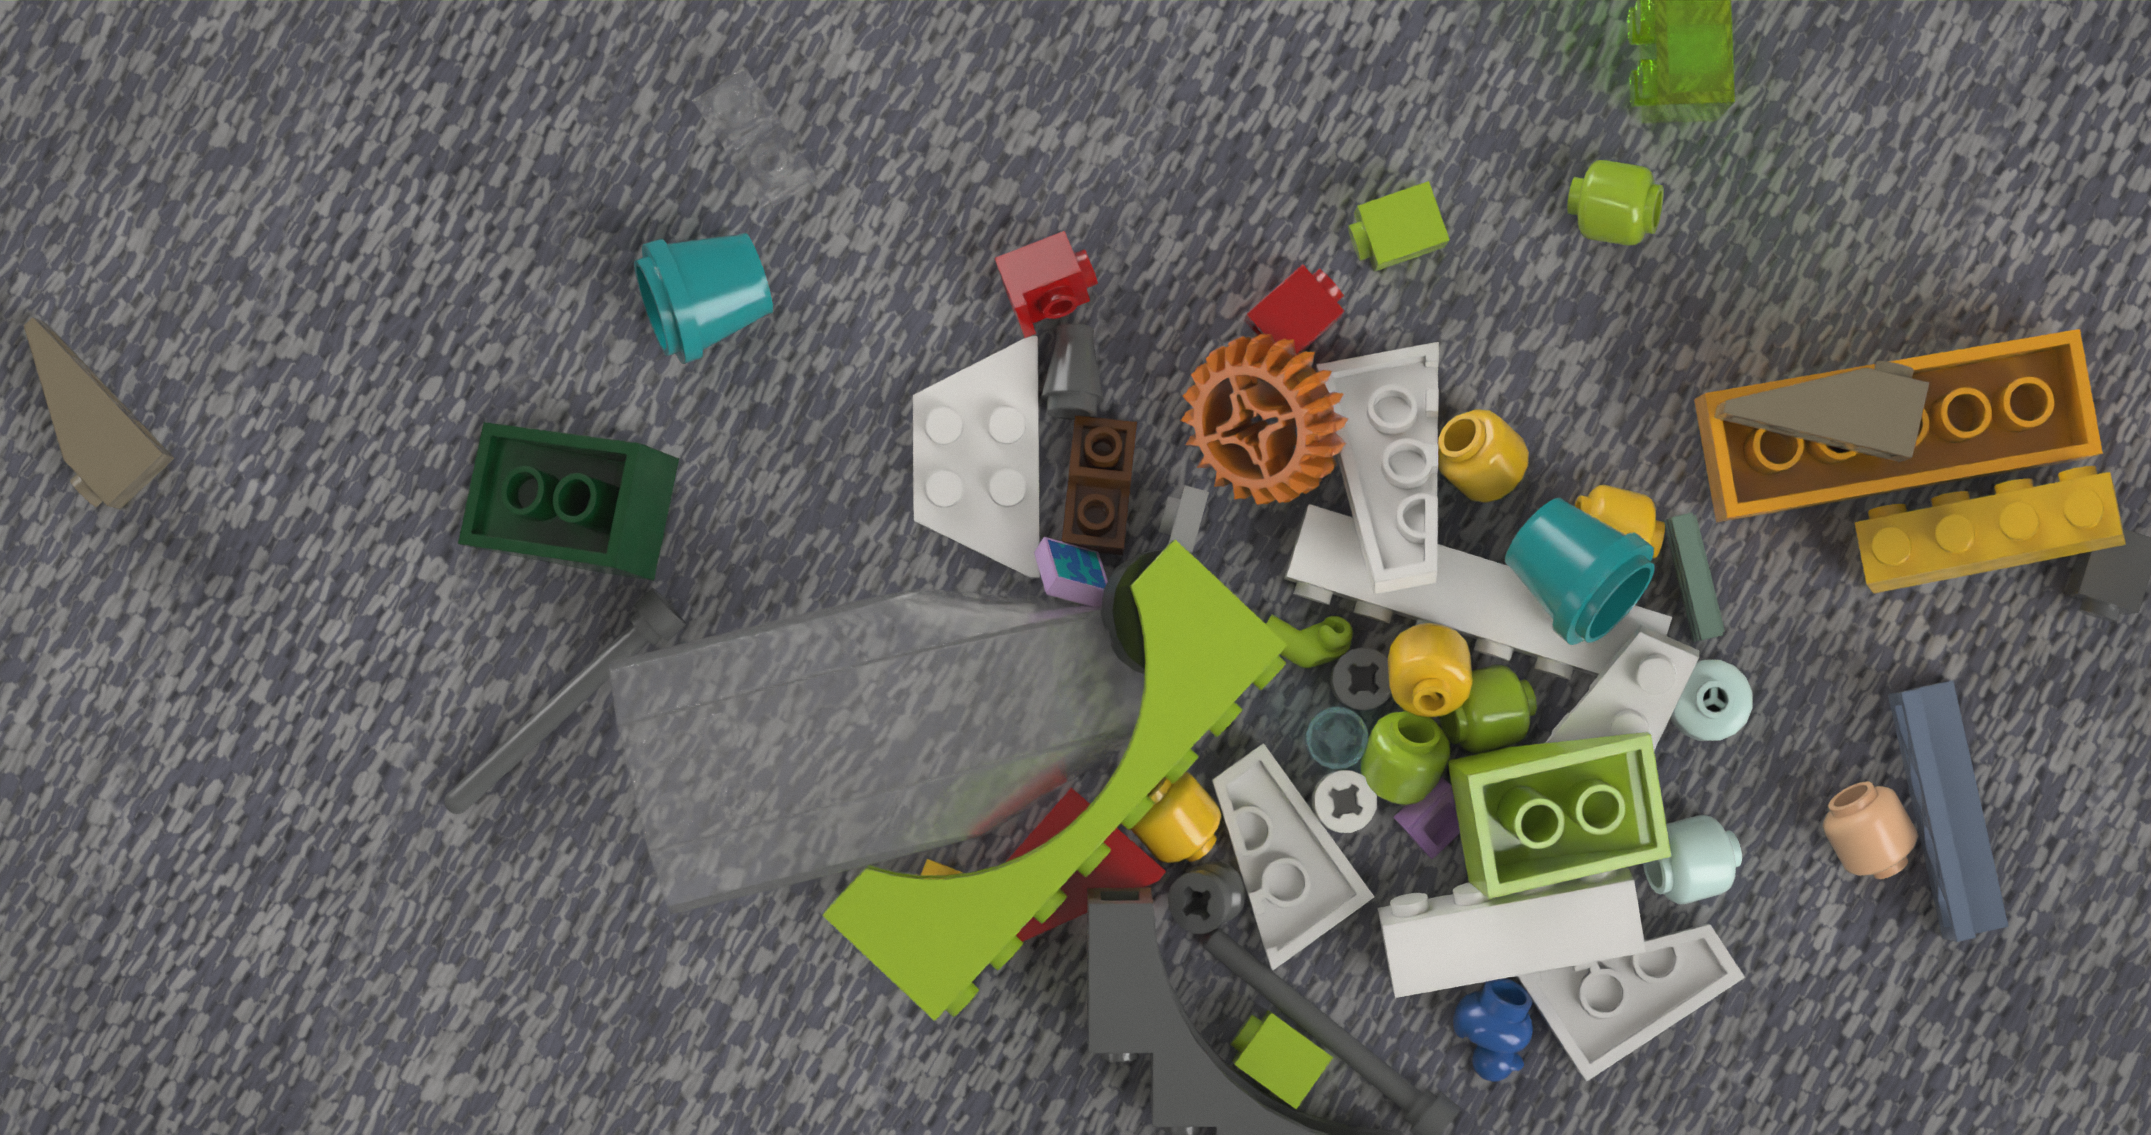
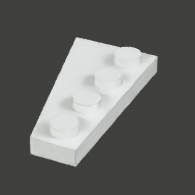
M1439 342L1317 364L1316 372L1321 370L1332 371L1328 381L1325 382L1329 393L1338 392L1344 394L1340 402L1333 406L1334 412L1348 418L1344 428L1336 431L1346 442L1342 451L1337 454L1374 595L1436 583L1438 563Z

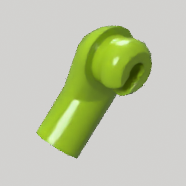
M1273 614L1266 623L1287 644L1279 655L1302 668H1312L1339 659L1350 649L1353 637L1350 623L1340 616L1327 617L1324 622L1302 630L1294 628Z

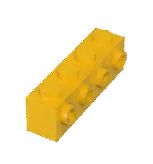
M2083 466L2058 473L2059 482L2034 487L2032 479H2017L1995 485V495L1970 499L1968 491H1958L1931 498L1932 507L1909 512H1907L1906 504H1891L1873 508L1868 511V520L1855 522L1866 584L1873 593H1879L2126 545L2111 473L2098 474L2096 466Z

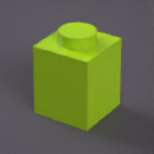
M1429 181L1358 205L1354 212L1356 223L1348 225L1351 242L1359 261L1369 258L1374 272L1445 248L1450 241Z
M1269 1010L1261 1020L1251 1014L1230 1043L1232 1047L1238 1050V1053L1232 1059L1233 1064L1295 1109L1298 1108L1333 1059L1330 1054Z

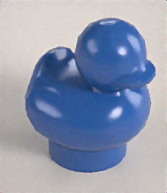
M1506 978L1486 981L1482 990L1465 995L1458 1002L1453 1016V1027L1456 1035L1459 1038L1467 1037L1470 1041L1477 1044L1472 1056L1475 1072L1484 1080L1492 1082L1501 1081L1507 1078L1512 1071H1519L1523 1068L1524 1061L1517 1052L1522 1051L1530 1043L1533 1033V1025L1528 1013L1532 1005V998L1522 986Z

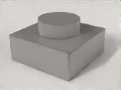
M1185 485L1181 499L1168 496L1159 528V533L1170 535L1168 545L1172 540L1176 539L1192 554L1207 502L1208 491Z

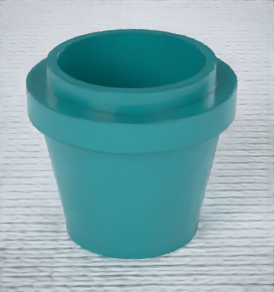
M747 233L667 244L661 238L643 244V258L634 261L639 291L657 341L666 356L676 354L682 364L701 359L703 357V350L773 312L768 281L756 248Z
M1555 498L1547 502L1529 518L1511 542L1505 556V563L1515 572L1552 618L1553 631L1570 645H1575L1582 641L1587 643L1595 642L1617 626L1641 598L1652 579L1655 569L1654 564L1651 562L1654 553L1653 546L1640 535L1634 532L1624 534L1567 503L1562 498Z

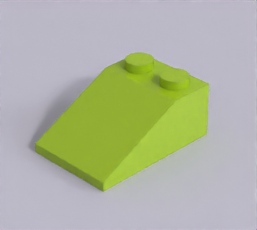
M1649 732L1507 747L1448 761L1468 881L1488 899L1672 857L1652 735Z

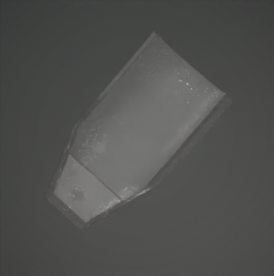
M935 589L908 590L849 602L608 662L617 727L648 853L670 915L989 834L1129 744L1144 689L1143 673L1135 672L1116 657L1110 645L1114 643L1110 638L1109 629H1104L1100 613L1101 606L1083 605L1068 600Z

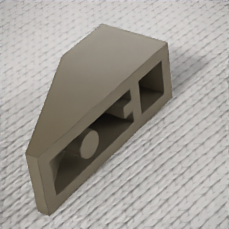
M32 317L24 325V329L63 459L76 473L70 482L94 507H98L104 502L109 507L121 509L174 459V456L47 323Z
M1876 361L1874 369L1863 368L1726 400L1717 405L1714 418L1902 462L1913 457L1929 382L1912 379L1914 369L1911 367L1887 361Z

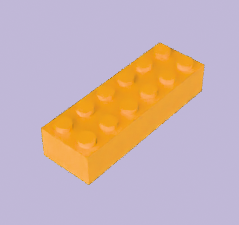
M2080 329L1889 361L1913 368L1912 379L1929 382L1913 457L1902 462L1714 418L1717 405L1726 400L1863 368L1874 369L1875 364L1702 394L1694 399L1716 522L2072 462L2103 454Z

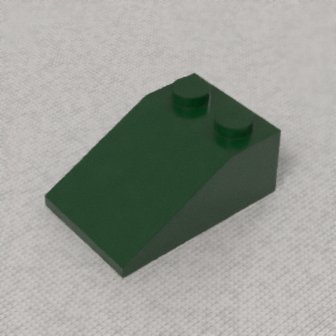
M483 422L458 544L599 573L654 581L679 458L641 443Z

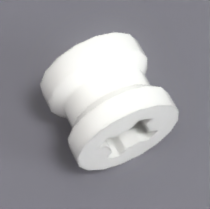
M1339 770L1325 775L1316 784L1312 793V809L1316 817L1325 828L1339 833H1352L1364 828L1372 820L1377 808V795L1367 784L1366 778L1354 771Z

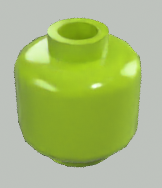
M1596 160L1590 165L1584 178H1573L1568 195L1567 211L1568 214L1577 215L1580 233L1587 239L1627 246L1637 245L1642 241L1646 233L1655 234L1662 212L1664 188L1663 185L1655 184L1651 170L1645 166Z
M1494 664L1473 670V682L1468 699L1460 708L1447 715L1439 716L1443 731L1451 743H1459L1466 751L1481 754L1516 744L1524 739L1529 730L1530 716L1536 714L1537 702L1534 691L1527 680H1519L1517 675L1507 666Z
M1407 711L1390 713L1379 719L1370 733L1361 757V775L1366 778L1368 786L1377 796L1391 803L1402 805L1415 804L1422 801L1437 786L1450 758V742L1444 731L1431 717L1416 716Z

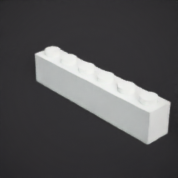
M1311 504L1305 509L1284 577L1285 580L1297 583L1293 593L1297 596L1330 605L1332 595L1357 602L1354 613L1389 624L1394 613L1417 620L1416 625L1424 623L1445 625L1456 630L1461 635L1477 639L1474 650L1507 661H1510L1513 651L1537 658L1534 666L1535 670L1568 680L1571 679L1573 669L1598 677L1640 625L1667 636L1672 620L1671 616L1634 606L1617 626L1599 640L1592 643L1582 641L1581 643L1570 645L1553 631L1552 618L1509 566L1439 544L1436 583L1374 595L1354 518Z

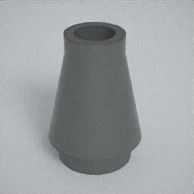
M1063 324L1056 328V342L1041 395L1042 400L1047 402V414L1049 416L1067 420H1074L1075 415L1097 416V404L1103 402L1104 398L1093 342L1094 329L1091 326Z

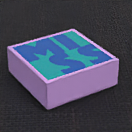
M1043 537L1034 554L1046 594L1094 608H1101L1104 588L1108 581L1099 552Z

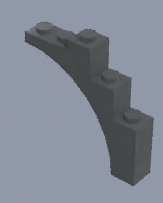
M1087 888L1088 1052L1101 1053L1102 1059L1112 1062L1133 1061L1138 1059L1139 1053H1150V1112L1152 1127H1164L1165 1132L1173 1135H1194L1200 1133L1202 1127H1213V1135H1403L1402 1131L1352 1127L1310 1115L1293 1108L1291 1105L1256 1087L1227 1064L1193 1025L1174 991L1157 942L1151 888Z

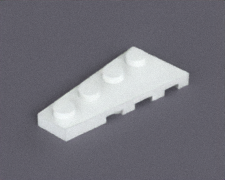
M1640 625L1589 686V691L1570 713L1567 712L1552 730L1551 736L1545 743L1649 732L1652 735L1655 750L1699 659V650Z

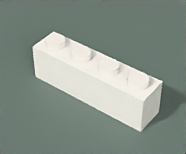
M1628 867L1488 899L1472 884L1465 883L1455 887L1451 895L1428 899V895L1424 893H1409L1393 898L1390 901V906L1378 908L1390 980L1395 998L1646 953L1635 882Z

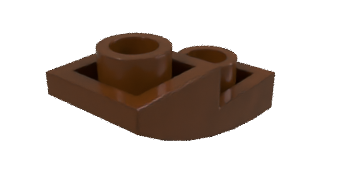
M1075 415L1062 542L1095 550L1103 554L1123 556L1137 422Z

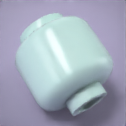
M1722 660L1697 661L1670 717L1672 724L1683 735L1698 741H1720L1735 735L1747 723L1753 708V692L1746 676L1736 666ZM1710 689L1709 698L1703 701L1705 692ZM1718 690L1722 697V701L1717 698ZM1713 704L1720 710L1711 712L1706 707Z
M1698 815L1666 824L1672 857L1643 863L1646 878L1656 893L1664 894L1668 900L1674 903L1687 904L1717 896L1729 890L1735 879V869L1741 865L1742 852L1739 841L1732 831H1725L1723 826L1713 817Z

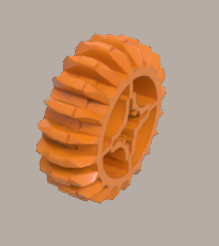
M1260 334L1252 339L1249 336L1246 338L1242 336L1230 341L1227 347L1221 346L1209 353L1206 363L1198 366L1195 372L1191 374L1196 384L1189 387L1182 396L1193 408L1186 411L1180 421L1194 427L1195 434L1189 437L1186 445L1192 447L1199 446L1204 455L1197 468L1207 469L1212 466L1216 470L1214 487H1225L1232 483L1234 500L1253 496L1257 505L1269 504L1274 500H1277L1279 503H1287L1299 497L1300 493L1307 494L1317 488L1322 478L1333 471L1337 465L1333 456L1340 453L1346 444L1336 431L1344 428L1348 418L1334 412L1333 407L1340 402L1344 394L1338 392L1329 393L1325 382L1328 381L1332 371L1321 370L1316 372L1312 368L1315 352L1304 351L1296 356L1294 339H1283L1275 343L1272 334ZM1258 415H1260L1263 419L1256 422L1251 421V419L1255 418ZM1277 417L1278 420L1270 424L1266 422V419Z

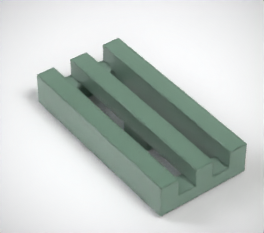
M1691 512L1666 519L1663 522L1665 523V531L1692 640L1697 642L1722 636V632H1725L1697 516Z

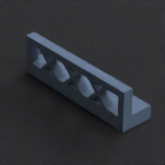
M1953 680L1888 694L1942 939L1959 942L1976 938L1975 934L2009 927Z

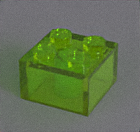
M1636 0V7H1629L1627 22L1628 40L1630 45H1639L1640 53L1638 69H1632L1630 73V100L1632 107H1642V123L1717 121L1735 103L1731 0Z

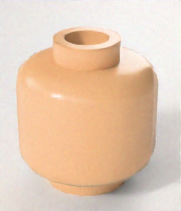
M1868 781L1860 782L1842 790L1830 800L1828 804L1830 811L1825 817L1823 829L1847 872L1858 876L1873 874L1876 879H1885L1905 868L1908 864L1907 855L1915 847L1918 834L1893 789L1883 786L1874 787L1873 783Z

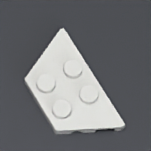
M1038 336L1024 338L913 395L914 522L1010 567L1029 578H1040V571L1034 554L1040 544Z

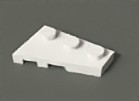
M1264 743L1212 779L1266 956L1273 971L1373 899L1374 896Z
M1703 924L1644 940L1646 953L1516 977L1523 988L1530 994L1533 1003L1582 1078L1588 1081L1745 978L1710 924Z

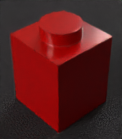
M1302 264L1246 314L1244 321L1257 336L1260 334H1272L1275 343L1283 339H1294L1297 356L1342 317L1345 310L1337 302L1344 295L1324 271L1318 269L1311 274Z

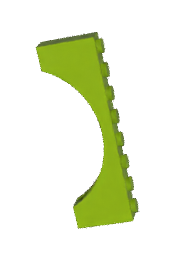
M1176 539L1172 540L1130 585L1138 609L1144 639L1145 673L1142 700L1133 734L1125 753L1105 787L1088 808L1068 827L1046 843L1020 857L974 872L951 875H915L894 872L868 864L822 914L828 922L934 1021L945 1010L953 1018L963 1010L980 990L972 981L988 964H991L998 971L1023 945V942L1016 934L1027 922L1034 917L1039 923H1044L1067 898V895L1059 888L1073 873L1078 870L1084 877H1087L1108 855L1111 849L1103 841L1121 823L1125 828L1131 830L1152 808L1155 802L1148 796V793L1164 776L1174 784L1199 757L1191 749L1194 744L1208 730L1218 737L1241 713L1243 709L1235 703L1239 696L1252 683L1261 691L1285 666L1286 662L1279 654L1285 649L1287 644Z

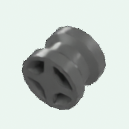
M1362 647L1347 651L1336 660L1331 669L1329 682L1332 693L1339 703L1349 709L1365 711L1377 708L1387 701L1391 695L1388 659L1375 649Z
M1209 861L1178 877L1171 885L1168 895L1169 910L1173 919L1183 929L1194 934L1208 933L1220 927L1223 923L1232 920L1241 912L1246 900L1245 885L1240 875L1231 866L1220 861ZM1198 892L1202 893L1201 898L1198 897Z

